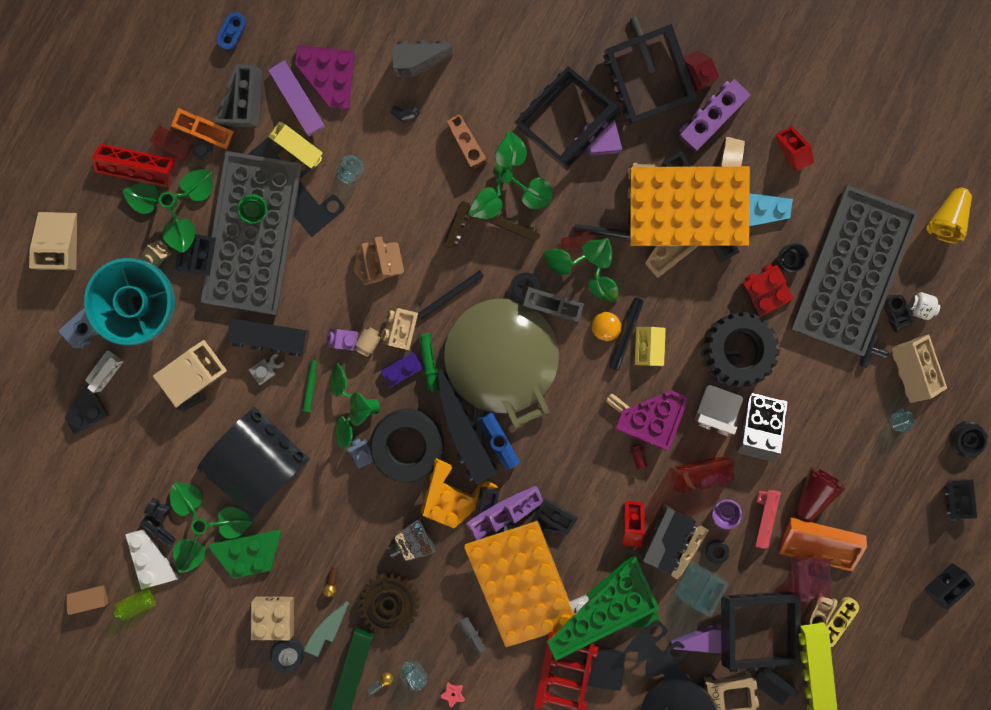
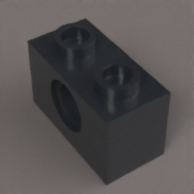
M952 563L924 589L935 603L948 611L976 584L965 570Z

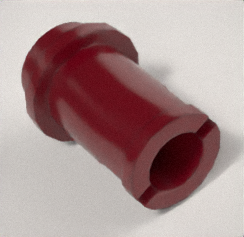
M641 444L631 446L629 452L633 455L636 469L647 467L648 464L643 452L644 447Z

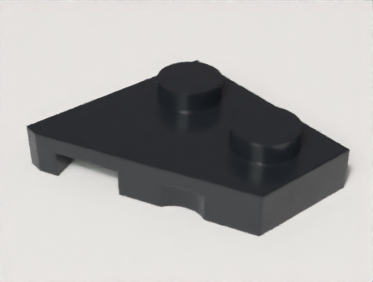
M90 384L85 386L65 416V420L73 434H77L109 416L97 393H93L88 389Z

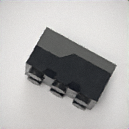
M662 503L640 550L639 556L642 561L672 575L673 570L676 571L680 565V560L678 559L680 553H685L689 543L686 542L688 536L693 535L696 531V520L690 515Z

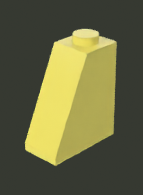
M280 121L268 136L310 168L316 167L322 159V152Z

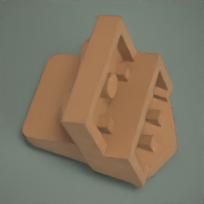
M375 237L369 243H362L356 248L357 254L354 260L353 271L364 285L381 282L385 278L401 275L404 272L398 243H385L382 237Z

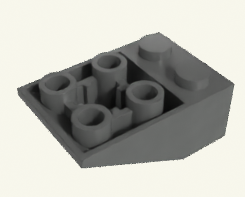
M444 40L436 41L434 44H428V41H417V44L399 41L397 44H392L393 70L396 77L417 76L453 56L452 44Z
M750 393L739 433L736 453L774 462L781 454L787 402Z

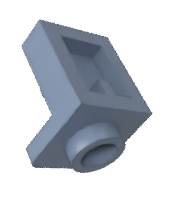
M359 438L351 442V447L347 451L351 453L358 468L373 461L370 455V446L366 439L361 441Z

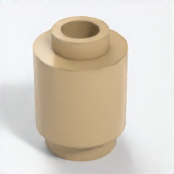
M371 327L368 330L364 329L355 344L357 345L355 350L368 357L370 353H373L381 339L378 336L379 332Z

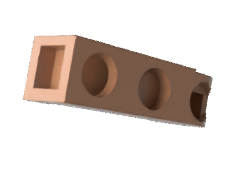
M458 114L447 120L471 170L473 171L486 164L487 159L461 115Z

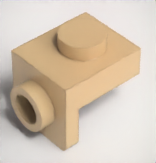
M157 240L147 245L138 260L149 262L158 268L162 261L169 257L172 252L161 240Z

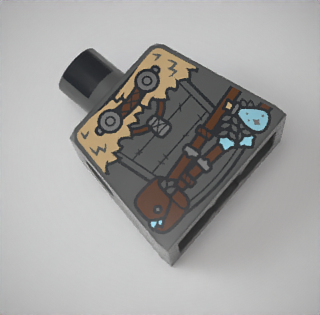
M421 517L394 535L396 544L387 547L392 558L402 554L405 561L430 555L436 551Z

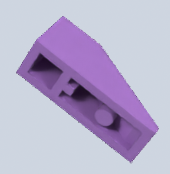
M716 623V626L709 625L673 639L670 645L679 641L685 648L682 649L676 646L673 649L721 653V623Z

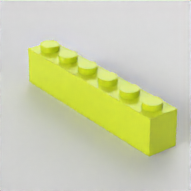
M824 622L800 626L801 633L798 634L800 645H803V651L800 654L802 662L805 663V669L802 671L804 680L807 681V687L804 688L806 698L809 699L807 710H837L829 630Z

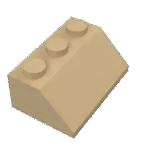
M929 334L891 348L893 359L896 361L899 369V377L902 379L905 387V395L909 398L910 403L931 399L947 389Z

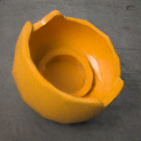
M603 312L596 315L592 321L591 328L598 339L608 342L618 338L622 330V324L613 313Z

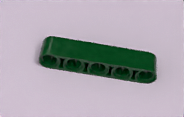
M358 628L355 629L331 710L352 709L374 633Z

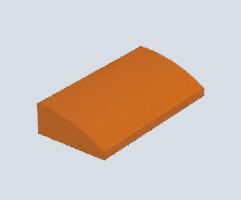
M790 518L780 544L779 554L853 572L867 548V541L865 535Z

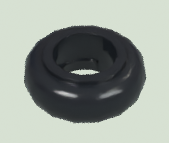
M720 540L712 541L706 548L707 558L715 564L724 563L730 554L728 545ZM722 547L723 554L720 557L713 556L714 548Z

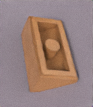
M104 585L67 594L68 615L104 607L109 604Z

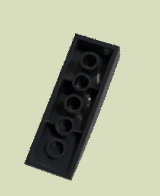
M443 369L438 372L444 414L458 450L457 457L462 465L465 464L468 468L466 474L470 481H475L477 485L496 475L498 468L480 435L475 431L476 428Z

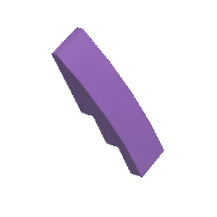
M284 60L269 69L270 74L307 135L311 136L324 128L325 125L286 61Z
M534 486L517 493L467 522L466 525L472 538L479 540L491 530L497 532L510 521L516 523L541 505L543 499L538 487Z

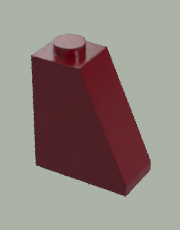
M699 51L684 56L696 93L712 87L720 77L712 58Z

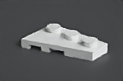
M146 529L126 534L141 589L180 578L173 571L167 558H164L158 549V545Z

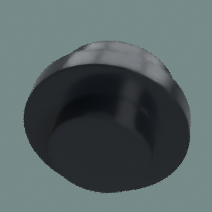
M197 141L193 146V154L200 160L208 159L212 154V147L207 141Z

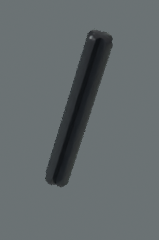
M635 297L633 299L609 368L616 371L620 369L644 300Z

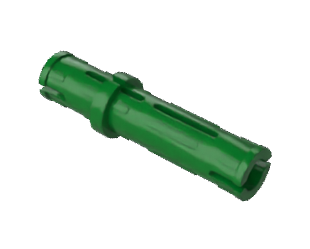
M431 334L418 335L424 367L422 372L425 375L427 392L439 390L436 374L438 369H436L434 363Z

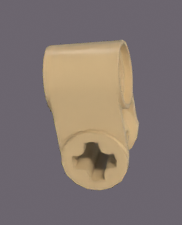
M820 591L816 592L805 615L806 624H813V618L819 616L818 623L824 622L827 625L832 613L836 609L837 600L824 596Z

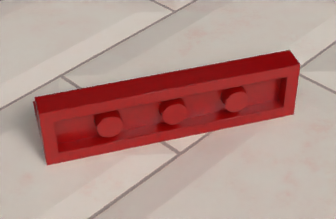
M99 144L92 156L94 173L169 188L171 184L170 172L175 164V159ZM103 151L112 153L109 155H101ZM130 156L128 159H120L119 157ZM144 159V160H148L149 162L140 163V162H138V161ZM161 163L168 164L166 168L157 166Z

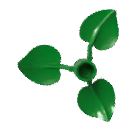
M508 131L495 152V160L498 164L494 167L493 174L496 177L494 181L496 182L497 193L491 187L481 190L470 205L468 212L470 216L491 219L499 214L502 208V201L498 198L501 195L500 182L508 183L513 181L526 192L522 195L521 199L528 208H543L551 202L553 198L552 187L546 179L535 178L529 183L527 188L513 177L510 169H512L513 165H521L527 156L525 144L514 133Z
M204 169L187 173L180 181V188L185 191L183 194L175 193L173 195L170 192H164L158 198L159 192L157 188L152 184L142 182L123 189L126 201L138 213H152L155 209V204L159 203L166 210L170 211L175 222H168L164 226L162 231L163 239L170 247L180 253H184L193 244L195 227L189 219L178 220L174 212L178 205L177 198L189 195L193 201L206 200L212 193L213 173L210 170Z
M609 238L586 242L582 246L583 255L575 261H571V256L560 249L544 251L543 257L548 266L554 272L562 275L569 274L572 271L571 265L573 266L587 258L592 264L597 266L596 279H590L588 282L590 291L603 301L616 302L618 300L619 290L616 283L608 277H599L600 269L609 267L612 262V249Z
M336 363L330 377L331 391L336 397L342 394L350 398V417L346 420L343 416L339 417L335 425L336 441L344 451L352 441L353 434L349 424L350 421L355 426L360 425L368 415L378 414L380 405L377 399L365 400V397L359 392H354L353 394L346 393V375L340 364Z
M174 482L171 487L170 503L173 510L180 516H185L191 511L194 519L191 525V529L195 533L194 542L191 539L185 538L178 541L173 549V558L178 573L190 571L203 562L206 556V548L202 544H197L198 536L205 533L209 527L220 525V534L225 538L234 539L241 536L252 524V520L248 517L249 515L237 507H226L220 510L218 513L219 521L208 523L204 518H197L194 508L199 507L202 503L201 491L192 484Z

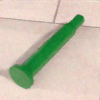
M311 360L304 406L301 411L312 412L311 404L317 365L315 360Z

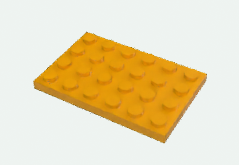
M750 166L631 167L630 246H749Z
M538 521L465 544L464 548L505 647L548 635L549 632H557L575 614Z

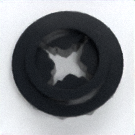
M520 273L511 282V294L514 299L521 303H524L527 292L522 296L523 289L517 285H524L529 280L528 287L541 291L538 278L531 273Z

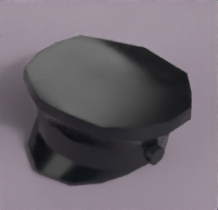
M962 421L951 430L950 445L952 450L966 459L972 458L984 451L987 445L988 434L977 423Z

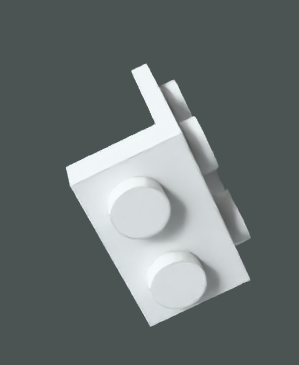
M708 385L694 420L700 422L699 426L710 430L712 426L718 428L717 432L728 436L729 433L735 435L737 427L734 426L743 398L740 395Z

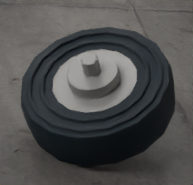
M295 638L278 640L270 651V661L273 667L285 673L297 669L303 663L305 657L303 646Z

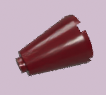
M814 466L811 467L796 509L797 516L803 521H813L845 490V485L842 484L840 486L837 484L839 480L822 469H819L817 472Z

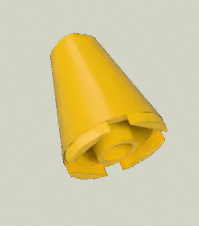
M960 187L951 192L928 222L926 229L929 234L933 232L937 235V239L947 243H958L959 240H962V242L965 240L972 195L968 189Z

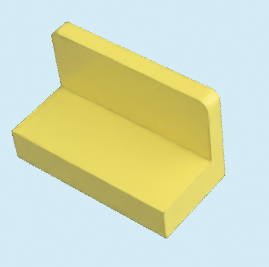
M636 327L635 365L664 366L665 328Z

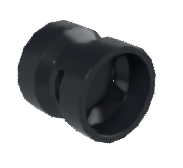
M152 498L145 508L144 515L154 517L161 524L170 512L171 507L167 504H161L156 498Z

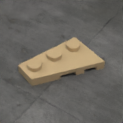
M656 246L645 264L658 279L698 246Z
M703 526L696 528L695 533L691 535L692 539L688 544L686 552H681L680 565L676 571L673 570L672 577L677 580L680 579L709 532L708 529Z

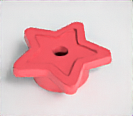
M447 683L446 691L440 697L448 700L450 707H453L456 702H464L465 698L461 694L463 685L455 686Z

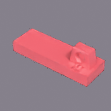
M759 491L757 503L765 507L756 547H769L781 495L779 491Z

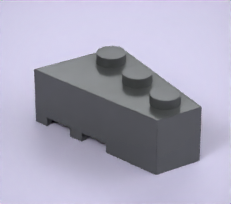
M235 65L227 85L228 90L224 99L221 100V108L213 122L221 126L259 128L263 70L255 65Z

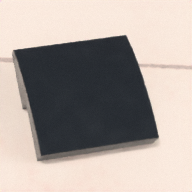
M196 234L193 244L184 253L178 251L175 270L210 276L216 238Z
M599 648L597 657H593L588 686L620 691L626 654L619 650ZM584 653L583 664L585 665L587 663L588 653ZM582 672L581 683L583 682L585 672Z

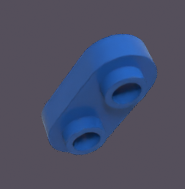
M230 13L217 35V42L224 50L234 49L246 28V20L240 13ZM240 21V25L235 27L234 23ZM227 38H231V42L229 44L225 43Z

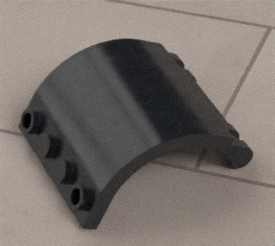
M254 407L215 443L201 460L197 469L200 472L203 471L207 475L206 478L213 481L239 506L238 508L241 511L248 513V517L253 520L271 498L310 458Z

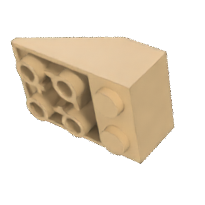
M38 212L30 245L29 268L37 270H76L77 213Z
M203 340L153 375V378L173 405L178 407L222 377L227 370L206 341Z

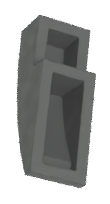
M528 287L523 306L579 323L584 304Z

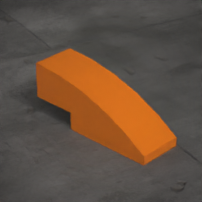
M180 108L177 109L171 127L224 149H227L234 133L232 130Z

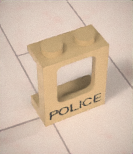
M749 671L745 672L746 677L713 681L712 677H703L705 690L715 701L718 710H726L723 694L725 690L747 687L749 707L731 710H756V708H759L758 698L754 693V690H757L756 679L752 678Z

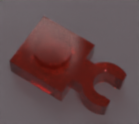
M590 232L578 233L576 237L561 238V246L584 245L588 241L595 240V235H590Z

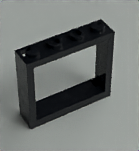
M672 24L605 49V55H603L604 63L610 68L611 73L609 77L611 83L617 87L616 97L618 102L623 104V117H625L626 121H629V124L644 120L698 98ZM663 35L685 97L636 115L614 53Z
M567 66L562 73L559 72L557 78L551 84L544 88L543 93L538 98H535L524 112L520 113V117L515 121V124L523 134L567 171L621 114L618 106ZM573 82L605 110L560 156L528 127Z
M793 591L721 596L722 666L728 668L731 672H740L741 669L756 671L760 667L766 669H775L776 666L791 668L795 664H801V645L798 634L801 633L800 594ZM788 603V656L735 660V607Z

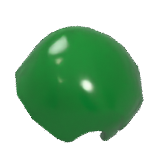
M256 194L246 195L238 203V215L249 224L259 223L267 215L266 202Z

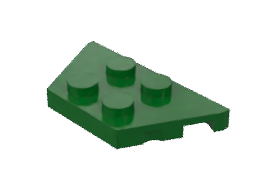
M282 529L208 544V546L232 578L272 570Z

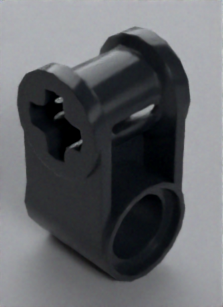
M887 295L883 307L892 330L899 332L903 327L915 325L914 317L908 308L905 298L901 295ZM894 298L897 300V306L895 308H893L891 305V302Z

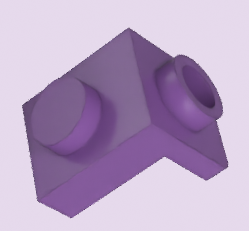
M330 328L326 336L327 347L356 351L355 344L358 332Z

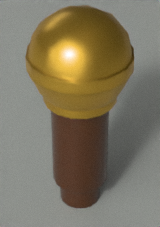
M331 568V571H329L328 582L323 589L326 597H333L337 592L335 587L337 568Z

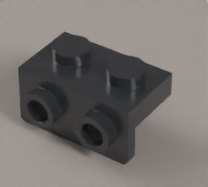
M974 479L949 480L948 485L944 486L945 496L949 497L950 503L947 504V515L951 516L952 521H956V519L978 518Z

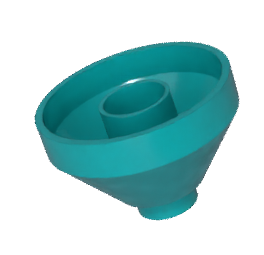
M122 258L106 263L93 274L85 290L84 307L91 326L103 338L117 344L138 345L155 339L168 327L175 309V296L169 279L159 268L143 260ZM141 296L142 307L138 311L135 299Z

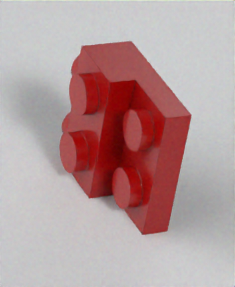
M769 264L761 269L762 273L758 275L752 273L744 278L745 282L741 283L759 317L794 299L778 265L772 266V264Z

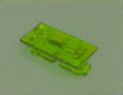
M149 587L115 603L116 610L114 611V616L116 618L120 617L124 621L155 606L157 603Z

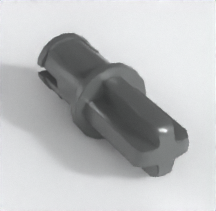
M466 616L457 623L466 636L465 640L469 641L476 654H480L485 650V646L478 636V630L475 631L468 616Z

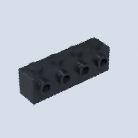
M230 318L226 341L232 342V346L243 347L244 344L251 345V349L262 351V348L265 347L270 348V352L281 354V351L284 350L289 351L291 356L300 357L301 353H306L309 331Z

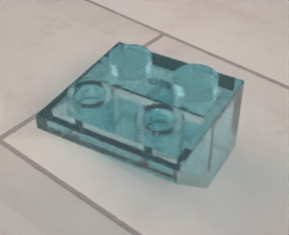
M691 561L673 595L692 608L711 617L729 583L721 576Z

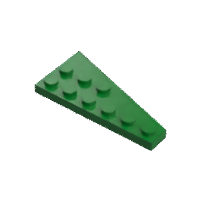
M633 556L547 641L555 660L565 657L659 610L637 558Z

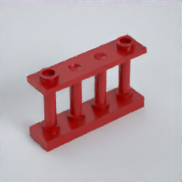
M549 632L548 640H549L556 632ZM596 641L591 643L590 646L587 645L577 650L588 653L586 665L562 658L555 660L547 643L534 708L542 709L545 704L552 703L575 710L587 709V702L584 701L593 657L596 658L599 646H596ZM557 665L585 672L583 682L578 683L555 677L551 673L552 667ZM555 684L581 691L579 702L550 695L548 692L549 685Z

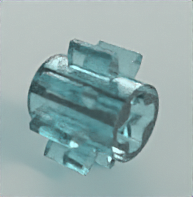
M903 408L895 410V414H892L890 418L892 428L901 431L902 434L911 431L915 424L914 415L908 410L904 411Z

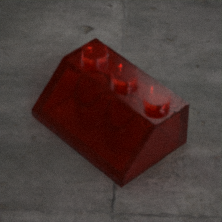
M726 455L670 467L674 488L677 492H681V494L690 493L692 489L698 487L700 490L709 489L712 484L717 483L718 486L730 484L729 481L734 480V460Z

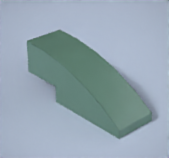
M345 601L326 616L309 639L304 649L305 652L318 657L325 641L333 642L350 602Z

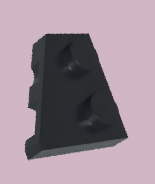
M544 498L529 523L538 521L543 533L556 532L568 535L578 517Z

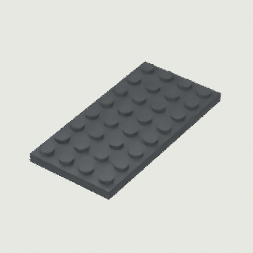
M229 151L225 152L212 237L216 238L210 276L205 275L201 303L278 315L302 171L301 163ZM256 194L266 202L267 215L261 222L249 224L238 215L237 206L244 196Z
M846 185L790 329L854 354L864 356L919 212Z

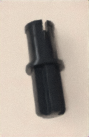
M146 516L141 521L140 525L148 530L153 538L157 537L167 546H172L176 541V538L164 529V525L158 524L151 517Z

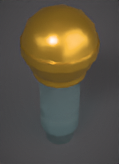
M388 672L383 673L379 681L370 687L368 693L370 695L375 694L383 686L391 685L393 682L392 674Z

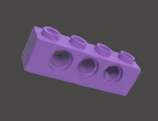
M735 79L731 83L726 81L719 89L721 93L717 97L713 95L706 102L708 106L704 111L699 109L692 116L695 120L690 125L686 123L679 130L681 134L678 139L692 153H695L750 97L751 94ZM727 97L730 100V105H724L722 98ZM714 111L717 114V119L709 118L708 112ZM695 125H701L704 129L703 133H697Z

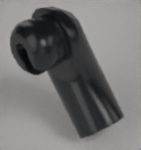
M395 105L390 114L407 123L416 120L420 111L414 106L403 111Z

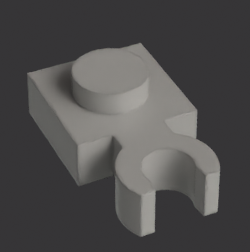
M274 354L270 358V362L263 359L249 369L259 385H262L276 375L275 368H282L285 365V362H281L279 365L275 363V359L280 356L279 354Z

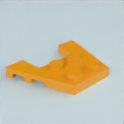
M436 458L421 513L427 518L455 528L476 509L480 487H498L496 484L485 480L479 483L471 495L443 482L452 467L450 464Z

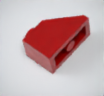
M793 126L775 134L787 161L796 171L814 163L811 145Z
M625 501L622 545L641 547L645 534L644 502Z

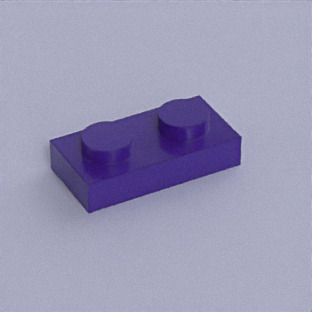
M413 352L385 368L381 373L391 388L422 370L423 366Z

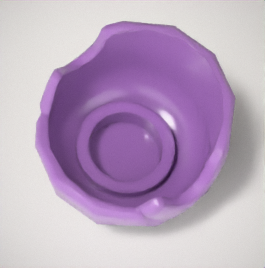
M723 499L715 505L712 517L715 524L720 528L732 529L740 523L742 509L735 501Z

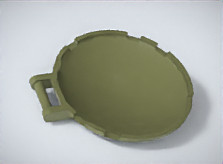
M491 299L469 308L454 323L445 344V367L451 384L464 400L484 411L508 413L516 430L521 428L520 425L541 415L546 416L550 414L543 395L547 392L556 376L559 363L558 344L550 324L538 311L523 306L524 303L516 300ZM537 402L539 403L540 408L516 418V412Z

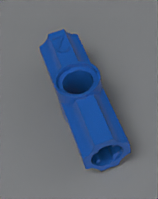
M493 412L478 419L480 426L490 441L491 447L495 450L505 470L511 469L520 463ZM499 436L504 439V443L496 445L493 440Z

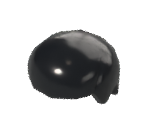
M800 243L785 245L778 255L779 266L788 273L798 272L806 266L809 252Z

